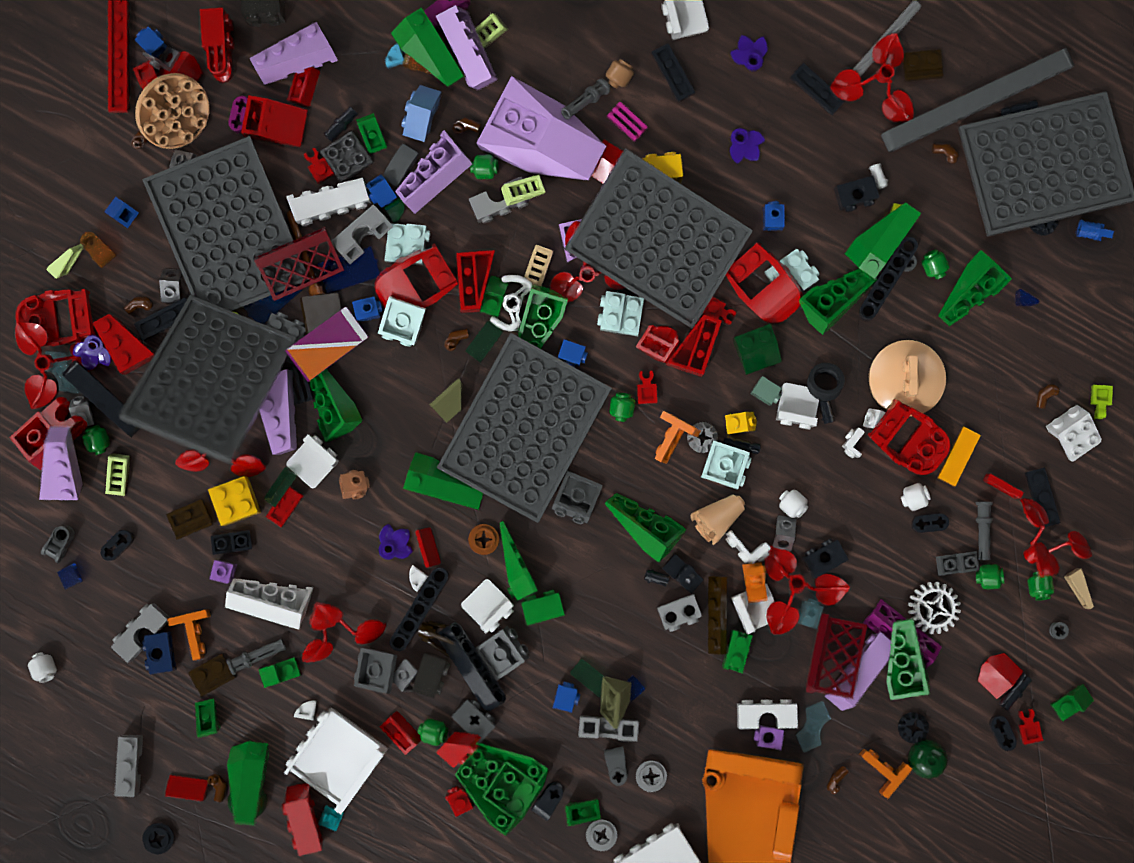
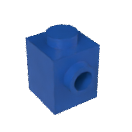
M149 27L142 29L138 32L137 38H135V41L148 54L156 58L167 48L166 44L162 41L164 37L156 29L154 31Z
M381 174L365 184L370 191L368 196L374 205L378 203L381 208L383 206L386 207L397 198Z
M117 197L113 199L105 210L106 214L126 228L130 226L138 215L136 210Z
M778 201L768 202L763 207V230H783L785 227L784 204H779Z
M375 296L352 302L358 323L381 317L380 312H383L382 305Z
M563 340L558 359L575 368V365L580 366V363H585L588 352H585V346Z
M563 681V684H558L553 708L572 713L573 705H578L580 694L577 693V688H574L575 684Z

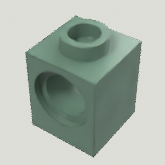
M762 376L750 394L770 406L772 403L776 404L782 396L779 393L782 388Z

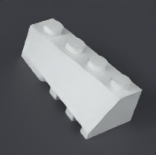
M363 178L339 183L337 188H333V186L322 187L317 193L305 191L297 198H294L293 195L286 196L296 223L302 226L310 225L316 219L331 218L330 215L336 213L338 215L346 214L353 208L357 210L367 207V204L371 203Z
M233 578L227 591L225 607L299 630L307 611L313 587L300 589L296 585H289V587L277 586V583L264 585L260 584L259 581Z

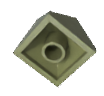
M458 378L430 404L446 423L459 411H462L463 384Z
M603 677L600 713L616 729L619 727L630 702L631 682Z

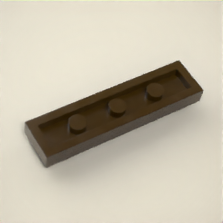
M709 576L708 654L727 655V577Z

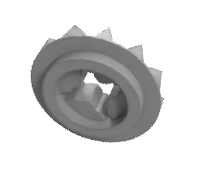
M706 422L696 423L693 426L701 430L699 435L705 429V436L711 439L704 440L701 446L700 439L688 433V444L696 452H709L713 440L718 441L717 431Z
M646 761L636 771L638 785L647 792L658 791L666 783V770L657 761ZM649 768H651L653 774H660V776L653 778V784H651L649 778L643 777L649 774Z
M597 820L588 826L586 839L593 849L606 851L614 846L617 840V831L610 821ZM606 828L605 835L608 839L601 838L597 842L598 834L595 831L601 832Z

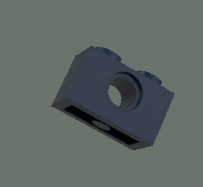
M171 632L144 636L142 647L147 654L145 667L149 671V675L177 670ZM156 648L162 650L163 654L160 659L154 654Z

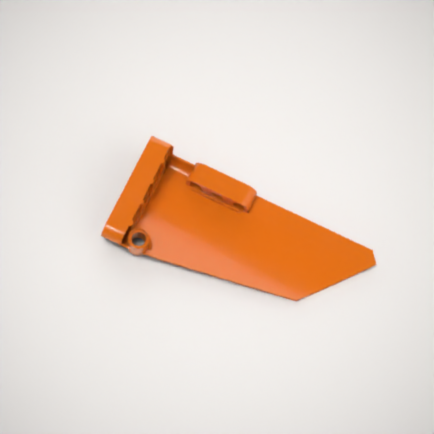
M708 749L703 777L706 793L708 863H791L804 764ZM709 775H714L717 778L716 785L708 783Z

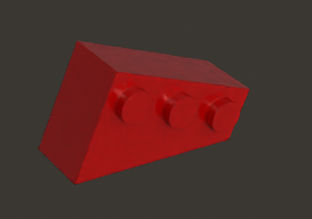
M495 250L456 253L460 313L480 312Z
M107 314L92 323L121 374L127 375L152 361L155 353L115 316Z
M703 315L666 365L702 377L722 320Z
M306 782L288 786L285 801L282 803L283 813L289 819L287 821L288 831L292 832L294 837L292 838V845L294 850L297 849L299 856L322 851L323 846L318 818H316L313 806H315L314 800H311L309 795L311 786Z

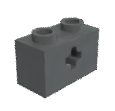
M468 698L451 717L469 734L479 735L481 738L478 743L480 744L496 727L494 723L495 718L488 712L484 714L480 710L482 706L475 699L471 701ZM471 715L474 716V717H475L476 715H478V716H479L478 721H479L480 723H479V724H478L477 722H475L474 724L471 723V720H472Z

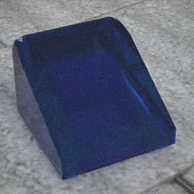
M1019 289L1016 291L1017 306H1035L1039 303V299L1024 290Z
M71 564L57 572L65 590L83 582L76 564Z
M634 675L626 680V682H631L630 701L632 702L646 689Z

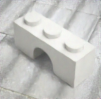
M781 699L780 703H773V700H761V703H753V700H742V703H737V727L739 729L759 728V718L764 713L774 714L777 728H798L797 704L792 703L791 699Z

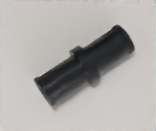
M349 106L339 118H335L334 123L323 133L325 137L333 142L343 130L347 129L348 124L358 116L357 112Z
M1022 673L999 704L1009 711L1016 700L1023 696V691L1032 682V679Z

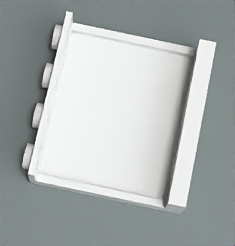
M331 707L327 712L323 711L318 717L317 721H319L317 727L312 726L307 733L308 740L306 742L302 741L297 747L296 751H298L296 757L292 755L286 763L288 768L284 773L287 775L289 771L293 772L338 805L335 810L341 814L388 748Z
M678 823L667 825L662 829L663 832L656 835L655 833L651 835L643 845L637 844L630 849V853L625 856L620 854L613 859V863L701 862L681 832Z

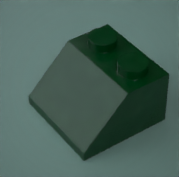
M771 324L733 338V343L745 375L782 362Z

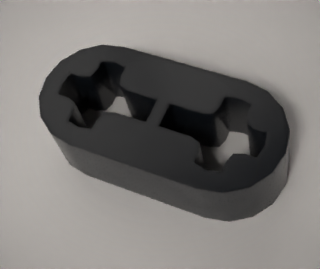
M940 513L920 515L913 518L911 526L918 533L942 531L949 526V519L946 515ZM938 517H940L941 520H944V524H941V528H939L937 524L932 525V521H937ZM919 519H921L922 522H928V525L922 526V530H920V527L916 526V523L919 522Z
M127 530L118 531L101 548L102 558L107 561L116 560L133 543V534ZM121 534L128 535V537L126 538L128 542H122L119 545L118 543L122 539L120 537ZM116 546L117 548L112 552L114 556H107L108 551L106 549H112Z
M993 716L989 721V726L998 746L1005 751H1012L1015 749L1017 741L1009 722L1003 716ZM997 719L1003 721V724H1001L1002 732L998 727L994 726L997 724ZM1004 734L1006 738L1011 739V741L1009 742V747L1007 745H1003V742H1005V739L1003 737Z

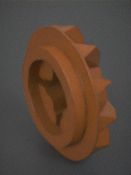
M481 524L471 530L468 542L475 553L487 555L498 547L499 535L492 526ZM483 531H485L487 538L492 539L486 542L485 548H483L482 542L475 541V539L482 537Z

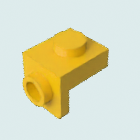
M754 412L725 415L727 434L756 431L757 419Z

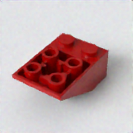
M248 95L241 133L244 137L251 136V139L301 147L308 110L271 99Z

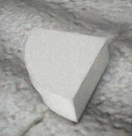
M412 565L409 579L413 589L418 592L428 578V575Z
M312 700L303 703L296 710L294 717L314 720L317 701Z

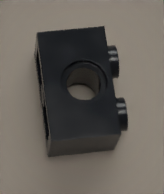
M874 176L837 185L834 188L840 211L846 210V212H851L860 205L869 207L874 205L875 201L880 198ZM853 192H860L862 198L855 199L853 197Z
M830 538L821 543V548L817 550L812 548L804 553L806 556L802 560L812 578L816 579L849 560L838 540L832 541ZM822 552H826L829 555L826 563L820 561V554Z

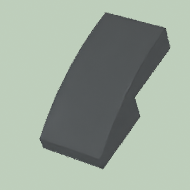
M403 143L383 174L385 180L399 187L408 170L412 169L419 152Z
M977 551L936 556L938 576L979 570Z

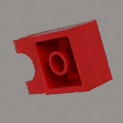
M223 7L200 9L202 48L207 55V67L218 82H228L233 76L232 49L235 47L234 39L231 38L233 20L230 19L229 14L225 12Z
M65 397L55 399L41 413L38 411L9 437L28 462L39 470H42L45 441L50 427H70L73 441L87 428V422L80 416H72L64 421L70 412V402Z

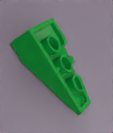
M422 7L405 17L391 32V35L404 53L426 68L447 87L464 77Z
M980 250L965 267L938 316L948 326H951L969 313V309L975 305H982L985 298L998 294L1012 278L994 260Z
M857 269L839 279L830 280L822 286L813 287L800 298L799 302L808 322L823 335L878 279H874L863 270Z
M534 284L529 293L518 337L541 349L563 318L568 298L552 289Z
M327 369L309 381L310 389L314 391L315 395L314 409L318 408L320 417L317 420L318 426L326 443L353 431L363 421L355 403Z
M504 521L500 522L508 584L510 586L507 590L512 599L515 597L516 600H519L538 591V588Z
M913 619L893 622L887 674L890 700L930 693L928 673Z
M248 741L231 747L227 769L235 823L255 825L270 754L268 743Z

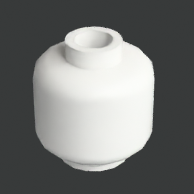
M920 483L905 487L903 490L904 495L901 496L904 507L908 506L912 511L928 506L929 500H931L926 485L922 486Z
M786 490L779 498L781 500L780 509L791 518L801 517L808 509V500L797 490H791L790 492Z
M42 652L32 656V660L28 663L33 680L40 683L52 680L56 674L57 668L51 655L43 654Z

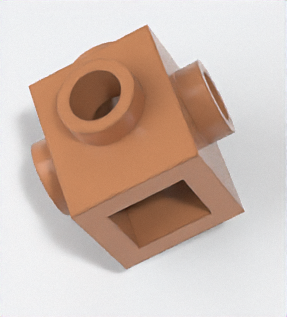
M351 470L346 474L340 475L339 484L343 499H360L366 495L367 488L370 485L369 479L364 476L363 471Z

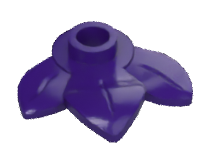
M742 35L738 42V50L731 51L733 61L737 64L745 65L751 71L760 69L763 64L762 57L767 53L766 40L764 37H761L754 43ZM755 59L757 63L753 65L750 63V60Z
M743 128L735 129L731 134V142L733 144L730 148V155L733 161L739 163L743 157L751 161H758L760 152L757 145L765 141L764 137L757 131L748 132ZM742 135L743 141H738L737 136Z
M89 335L83 342H78L74 346L73 355L81 357L82 365L88 371L94 369L98 362L109 366L111 363V356L98 335ZM90 343H95L96 347L91 346Z
M389 524L385 525L379 534L381 542L378 549L379 555L386 560H391L394 557L400 559L407 558L413 552L412 548L406 545L410 538V531L408 529H399L394 532ZM390 547L392 551L387 553L385 548Z

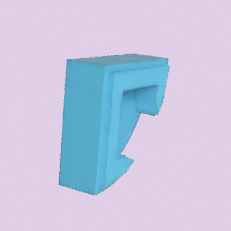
M398 44L394 45L387 54V68L405 63Z

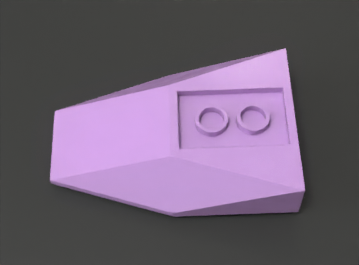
M511 76L477 141L480 150L528 173L580 180H590L606 149V145L575 115L570 119L563 117L561 110L566 106Z

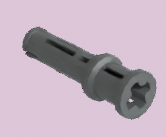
M600 78L596 81L595 85L587 87L584 94L562 108L561 113L563 117L570 119L591 102L595 103L602 95L608 94L610 92L608 82Z
M976 502L978 508L976 521L979 528L978 560H991L990 523L993 521L991 517L993 502Z
M282 638L252 652L244 651L238 657L228 658L227 664L231 673L235 675L239 670L246 667L251 668L255 662L286 650V646Z

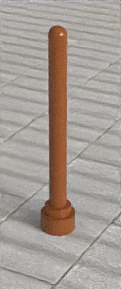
M288 211L287 217L296 240L302 237L292 211ZM307 250L302 251L300 254L301 259L310 262ZM310 266L308 276L316 278L313 268ZM314 283L309 286V296L325 294L320 283Z

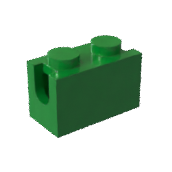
M554 590L544 592V596L536 598V595L524 598L525 602L521 604L527 625L565 615L559 592L555 593Z
M731 630L727 645V655H725L722 664L724 669L743 673L752 635Z

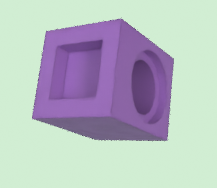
M214 560L210 579L228 584L232 583L237 564Z
M759 725V728L755 729L754 741H757V746L781 750L784 730L782 728ZM767 732L773 734V739L770 742L763 740V736Z

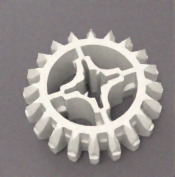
M928 582L927 588L923 584L920 585L922 592L918 589L914 590L917 597L910 596L914 603H908V606L913 607V610H909L908 614H915L911 619L914 621L918 620L915 625L917 628L922 626L923 632H926L929 628L930 634H933L936 629L937 634H941V627L944 631L949 630L947 624L954 627L955 624L951 620H958L959 618L954 615L955 613H961V610L955 609V606H959L960 602H954L958 595L954 594L951 596L952 588L946 591L947 585L943 584L940 587L939 582H935L933 588V584ZM931 592H938L937 596H934L931 601L923 599L924 596ZM943 596L948 602L949 610L944 609L942 606ZM936 603V607L941 611H934V613H932L933 609L930 608V606H928L927 604L935 605ZM920 605L926 609L925 620L920 613ZM937 615L945 616V619L941 622L930 624Z

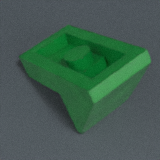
M374 113L356 119L369 154L387 148Z
M491 275L485 289L480 312L499 317L509 282L504 283L501 278Z
M296 657L259 669L264 688L301 676Z
M1081 684L1050 705L1059 719L1064 721L1078 711L1084 712L1094 699L1085 685Z
M210 699L195 703L197 737L218 733L221 725L217 720L215 700Z
M598 799L579 803L568 802L565 806L567 826L601 819Z

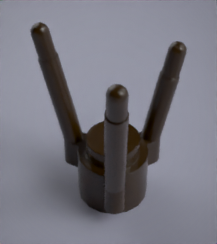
M429 621V623L423 622L417 636L422 637V641L430 644L450 658L446 650L431 641L435 637L454 645V641L436 634L437 629L434 628L444 629L448 625Z

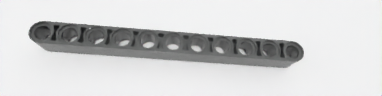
M1067 48L1062 49L883 133L881 137L888 152H893L1072 68L1075 64Z

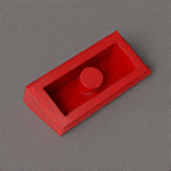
M314 67L304 69L302 73H295L287 101L309 107L320 71Z
M431 528L417 530L415 533L425 567L429 568L441 564Z
M398 711L380 726L405 755L421 741L417 731Z
M170 775L165 796L204 801L206 799L208 781L205 779Z

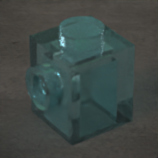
M808 598V602L802 601L798 623L817 629L823 607L819 606L820 602Z

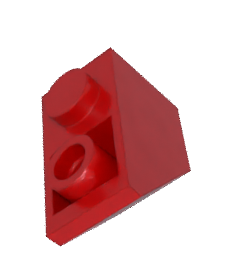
M454 732L436 753L454 768L458 763L462 765L468 759L469 755L467 753L470 755L474 753L479 747L476 743L481 737L476 734Z

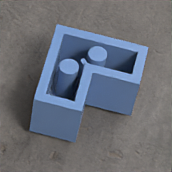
M419 85L418 89L412 92L411 98L405 106L407 116H404L402 121L404 136L425 142L430 133L433 116L439 106L441 91Z

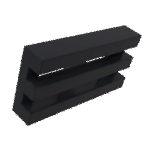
M297 366L286 367L285 370L294 371L301 398L300 400L297 399L293 383L294 405L313 401L309 382L303 376L308 398L304 397Z

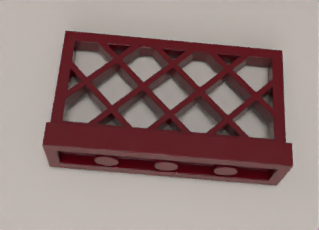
M326 227L258 255L254 259L274 301L344 271ZM327 241L330 247L327 255L317 251L319 244ZM302 251L313 252L310 262L299 259ZM315 254L326 257L322 267L312 263ZM291 258L295 260L292 270L281 266L284 259ZM327 260L336 261L339 268L332 271L326 269ZM298 261L308 265L305 275L294 271ZM269 265L277 267L275 277L266 275L264 268ZM310 266L321 270L319 277L312 278L307 276ZM280 269L290 272L287 282L277 279ZM293 274L303 277L300 285L290 284ZM275 281L286 285L284 291L277 295L273 290Z
M821 613L806 692L814 693L815 691L853 699L867 631L866 624L831 618L828 614ZM832 624L840 625L843 631L835 635L831 630ZM854 628L862 629V635L856 639L849 632ZM847 634L851 642L842 646L837 638ZM835 640L840 649L831 653L827 646ZM854 644L858 649V653L850 657L845 649ZM843 651L848 660L839 665L834 656ZM832 659L836 667L827 671L824 667V662ZM851 662L855 671L847 676L842 667ZM839 669L844 678L835 682L830 674ZM826 677L833 684L828 688L819 687L820 681ZM848 681L851 686L850 693L841 691L838 685Z

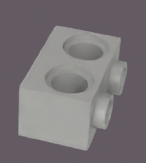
M693 594L657 607L664 629H669L670 632L680 629V624L687 622L688 625L699 622L698 618L702 617ZM687 605H692L694 608V613L691 616L684 614V608ZM668 612L676 614L674 622L669 623L666 621L665 616Z

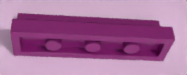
M879 600L873 612L865 618L863 623L876 634L881 632L891 640L893 622L907 619L883 600ZM880 608L886 611L887 616L879 612ZM916 627L925 665L928 668L935 662L942 646ZM926 645L931 646L934 652L929 651Z

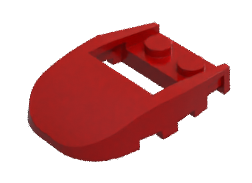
M757 242L732 264L726 277L738 297L762 320L772 324L785 321L800 307L799 300L803 297L799 284L789 272L788 267L780 262L771 252L765 250L760 242ZM768 260L780 275L753 299H750L739 284Z
M432 244V248L424 251L420 249L408 256H402L389 268L384 269L376 278L375 292L384 308H386L390 296L426 308L436 303L458 285V281L436 244ZM422 259L440 289L438 293L424 301L421 300L403 270Z
M81 289V291H45L43 294L25 298L16 309V323H36L45 328L48 334V341L45 346L72 344L85 339L89 335H96L92 324L89 300L90 291L86 289ZM68 299L73 336L60 338L55 301Z
M896 399L893 400V404L872 432L867 434L895 463L920 475L930 474L935 471L950 450L949 437L933 422V419ZM912 415L921 424L897 453L887 445L908 417Z

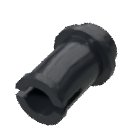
M819 401L818 404L823 417L821 421H824V424L835 422L836 415L833 414L830 401Z
M653 568L646 570L644 580L647 583L652 582L667 587L670 575L653 571Z

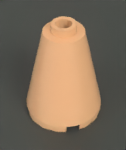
M731 495L694 511L691 514V520H696L697 525L695 527L707 542L712 540L714 545L745 510V502L740 496Z

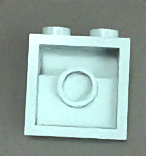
M390 223L393 228L388 231L385 262L395 263L402 256H408L420 249L421 251L427 250L425 249V244L429 242L430 231L427 230L425 225ZM420 259L412 265L423 266V261Z
M795 249L781 259L780 262L788 267L789 272L803 292L819 280L817 277L819 272L814 266L810 267L806 262L808 257L803 250L799 252L798 249ZM773 266L764 272L771 282L780 275Z
M606 291V295H602L600 306L604 307L603 314H599L597 325L601 326L600 330L638 336L644 299Z
M390 296L378 334H381L387 340H399L400 344L404 346H414L420 334L426 308Z
M713 440L701 478L736 490L739 486L743 487L746 478L743 473L745 468H749L752 459L749 457L750 452Z

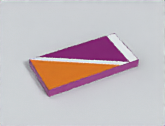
M345 306L286 349L285 352L309 382L366 340L368 336Z

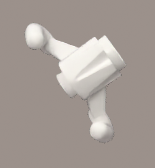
M505 275L501 278L502 282H518L523 286L516 293L508 294L503 299V307L509 312L513 323H503L495 316L490 318V322L505 331H519L522 322L519 318L524 296L530 293L533 284L527 278L519 275ZM511 299L516 302V305L513 307L508 304Z

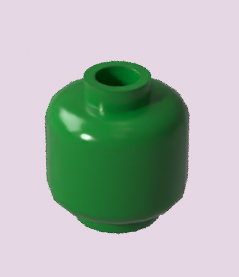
M491 154L476 155L474 161L471 162L470 172L474 173L475 177L479 180L493 179L495 174H498V160L494 159V156Z
M935 249L923 255L924 258L921 264L928 277L940 279L946 276L945 272L948 271L950 265L942 251Z
M616 393L610 400L609 413L615 417L616 421L625 422L627 418L634 416L635 400L631 397V394Z
M99 425L85 429V433L82 435L86 450L94 452L95 455L106 452V448L110 445L106 429Z
M998 564L981 565L979 572H976L977 584L980 583L984 590L999 589L1002 584H1005L1004 570Z
M1037 571L1027 580L1029 594L1036 601L1050 599L1051 595L1055 592L1051 575L1039 577V572Z
M428 718L419 725L418 734L422 742L439 746L446 741L448 728H446L444 722Z

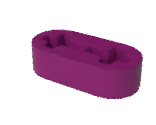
M244 96L234 99L229 117V127L236 133H241L242 126L238 125V128H236L233 122H237L240 116V122L243 124L246 107H243L240 113L238 104H241L242 101L247 104V98Z

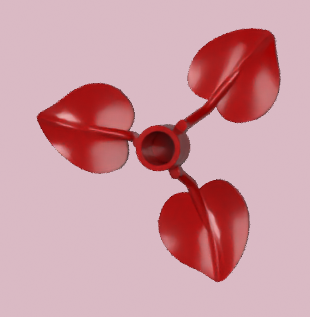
M897 33L882 38L874 46L872 58L874 62L882 64L876 74L860 82V75L854 70L847 69L840 72L830 85L831 91L838 98L845 101H855L863 95L862 85L874 79H877L880 83H887L888 98L882 104V111L885 117L895 122H907L913 119V106L909 96L901 90H896L891 95V78L895 73L894 68L899 66L904 58V51Z
M574 221L568 228L565 236V245H567L578 227L579 221ZM583 261L584 265L580 268V276L574 278L569 272H560L553 277L551 289L568 298L567 303L577 299L583 290L582 284L577 280L591 282L601 272L595 271L594 267ZM605 275V282L609 287L613 289L626 288Z
M17 322L15 337L19 349L27 355H33L38 350V357H36L34 364L44 377L33 375L28 378L25 383V394L31 409L41 408L55 398L58 389L57 383L54 380L47 379L48 375L45 370L51 369L55 362L71 359L72 362L76 360L82 365L81 357L74 356L73 349L78 342L83 341H77L70 346L72 356L53 359L50 355H42V349L40 348L45 346L48 341V334L45 328L36 323ZM90 343L91 346L96 347V344Z
M193 449L179 455L175 464L181 469L198 472L208 467L209 460L205 457L206 453H200L198 450ZM246 454L237 457L236 460L233 459L231 471L241 477H251L264 471L266 465L259 458Z
M1026 498L1020 499L1029 522L1036 527H1040L1034 540L1030 542L1031 547L1023 553L1029 563L1034 564L1036 562L1039 577L1055 575L1059 572L1058 561L1050 552L1070 545L1073 553L1082 559L1092 557L1093 554L1087 540L1077 531L1068 533L1069 541L1048 550L1043 543H1037L1045 529L1044 524L1049 523L1048 515L1045 509L1036 501Z
M769 546L771 549L767 551L769 555L765 558L767 574L775 581H780L786 576L790 579L789 588L792 591L787 605L784 602L777 601L772 603L767 609L766 618L772 634H784L796 626L799 621V611L790 606L795 593H801L805 587L812 591H817V600L827 606L838 603L849 591V585L841 578L832 574H823L816 578V587L809 585L807 582L805 583V579L800 575H789L796 570L797 561L795 556L787 550Z
M316 603L310 624L315 630H323V640L315 639L310 642L302 654L303 662H317L331 654L333 645L331 642H327L326 628L335 626L337 622H340L350 633L356 635L355 642L358 644H368L378 639L384 632L386 623L379 620H367L358 626L357 631H354L342 620L343 613L339 608L330 604Z

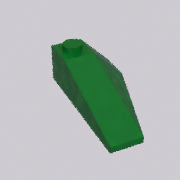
M903 203L863 234L856 237L845 252V255L857 267L875 279L921 215V212L908 203Z
M415 452L403 489L479 510L483 496L482 492L438 469L437 466L440 461L434 457Z
M618 493L605 502L608 509L642 550L657 562H660L670 553L687 530L666 515L663 518L655 514V510L651 508L648 510L641 508L637 502Z

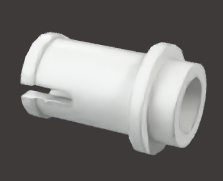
M881 164L871 166L869 170L872 176H874L877 189L888 186V179H885Z

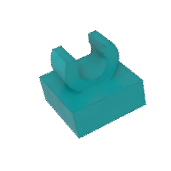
M326 805L318 824L337 831L344 812L340 814L335 808Z

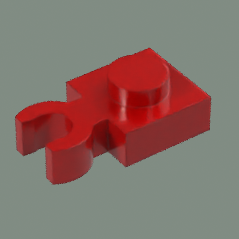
M313 148L314 157L310 158L306 153H304V157L308 162L312 163L308 168L316 182L320 184L332 177L334 173L324 157L319 160V153Z
M712 297L702 314L716 319L721 317L725 324L730 325L732 322L727 319V315L732 314L735 316L736 312L731 309L725 310L726 303Z
M650 371L649 378H644L643 372H639V379L642 381V384L637 385L638 404L657 403V385L651 384L654 376L653 371Z
M1031 708L1028 709V717H1024L1023 711H1018V716L1024 723L1018 725L1024 745L1043 741L1039 721L1033 722L1035 713Z

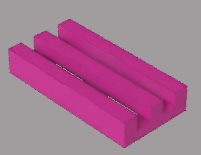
M621 102L607 115L634 142L648 128ZM619 109H621L626 115H628L642 129L639 130L629 119H627L619 111ZM616 114L617 116H619L637 134L634 135L632 132H630L613 115Z

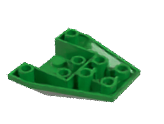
M476 743L479 747L472 755L468 753V759L460 766L455 776L488 823L502 834L507 835L524 818L544 787L549 769L534 758Z

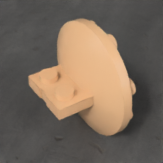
M169 73L157 77L144 88L138 98L135 112L137 126L149 142L161 148L174 149L191 143L202 132L209 116V100L204 88L196 80L185 74Z
M913 340L897 341L883 348L874 358L869 371L871 393L877 403L886 411L893 404V400L896 399L921 413H925L938 403L946 385L945 368L938 354L929 346Z

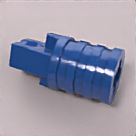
M1080 220L1076 236L1101 241L1102 237L1113 238L1114 231L1104 229L1105 224Z

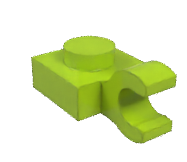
M1091 386V405H1096L1095 419L1106 418V406L1112 405L1113 386Z

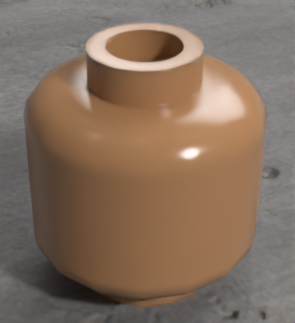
M622 59L613 61L606 72V77L609 79L608 84L615 88L619 86L626 87L634 74L633 66Z

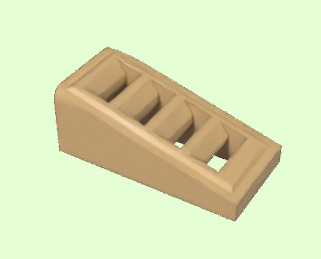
M535 245L524 277L531 281L533 285L542 286L554 251L539 245ZM537 253L547 255V259L537 256ZM538 260L540 262L545 263V265L542 266L534 263V261ZM532 267L542 270V273L532 271L531 269ZM531 274L533 276L539 277L540 279L539 281L529 278V275Z
M1076 568L1066 574L1064 578L1083 608L1091 609L1094 606L1081 568Z

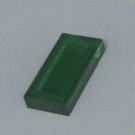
M487 321L465 352L481 363L503 334V331Z
M285 467L263 499L273 507H276L297 475Z
M581 658L570 674L600 698L602 678L605 676Z

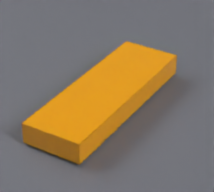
M962 427L937 478L955 487L981 435L966 427Z

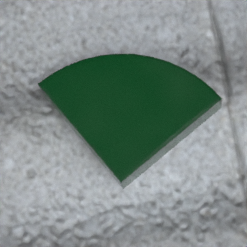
M401 198L384 207L393 224L401 218L404 212V202Z

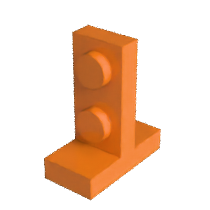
M663 411L660 418L671 423L672 427L667 429L664 442L656 450L655 459L667 464L684 431L698 437L701 430Z
M762 562L742 565L748 604L768 601L765 587V571Z
M209 609L168 619L169 626L185 623L193 661L204 658V654H206L205 645L203 642L201 643L199 636L202 634L199 623H196V620L211 617Z
M863 749L859 753L863 759L888 779L878 791L887 799L912 770L910 766L902 762L893 773L894 768L886 762L882 764L878 761L879 756L871 749L869 751Z

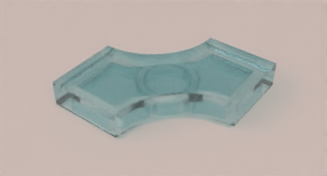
M45 352V354L52 356L53 359L66 357V353ZM67 360L55 362L51 369L46 370L57 378L59 391L80 394V391L61 375L69 366Z
M823 701L805 708V725L795 734L803 752L822 745L820 739L821 729L831 719Z

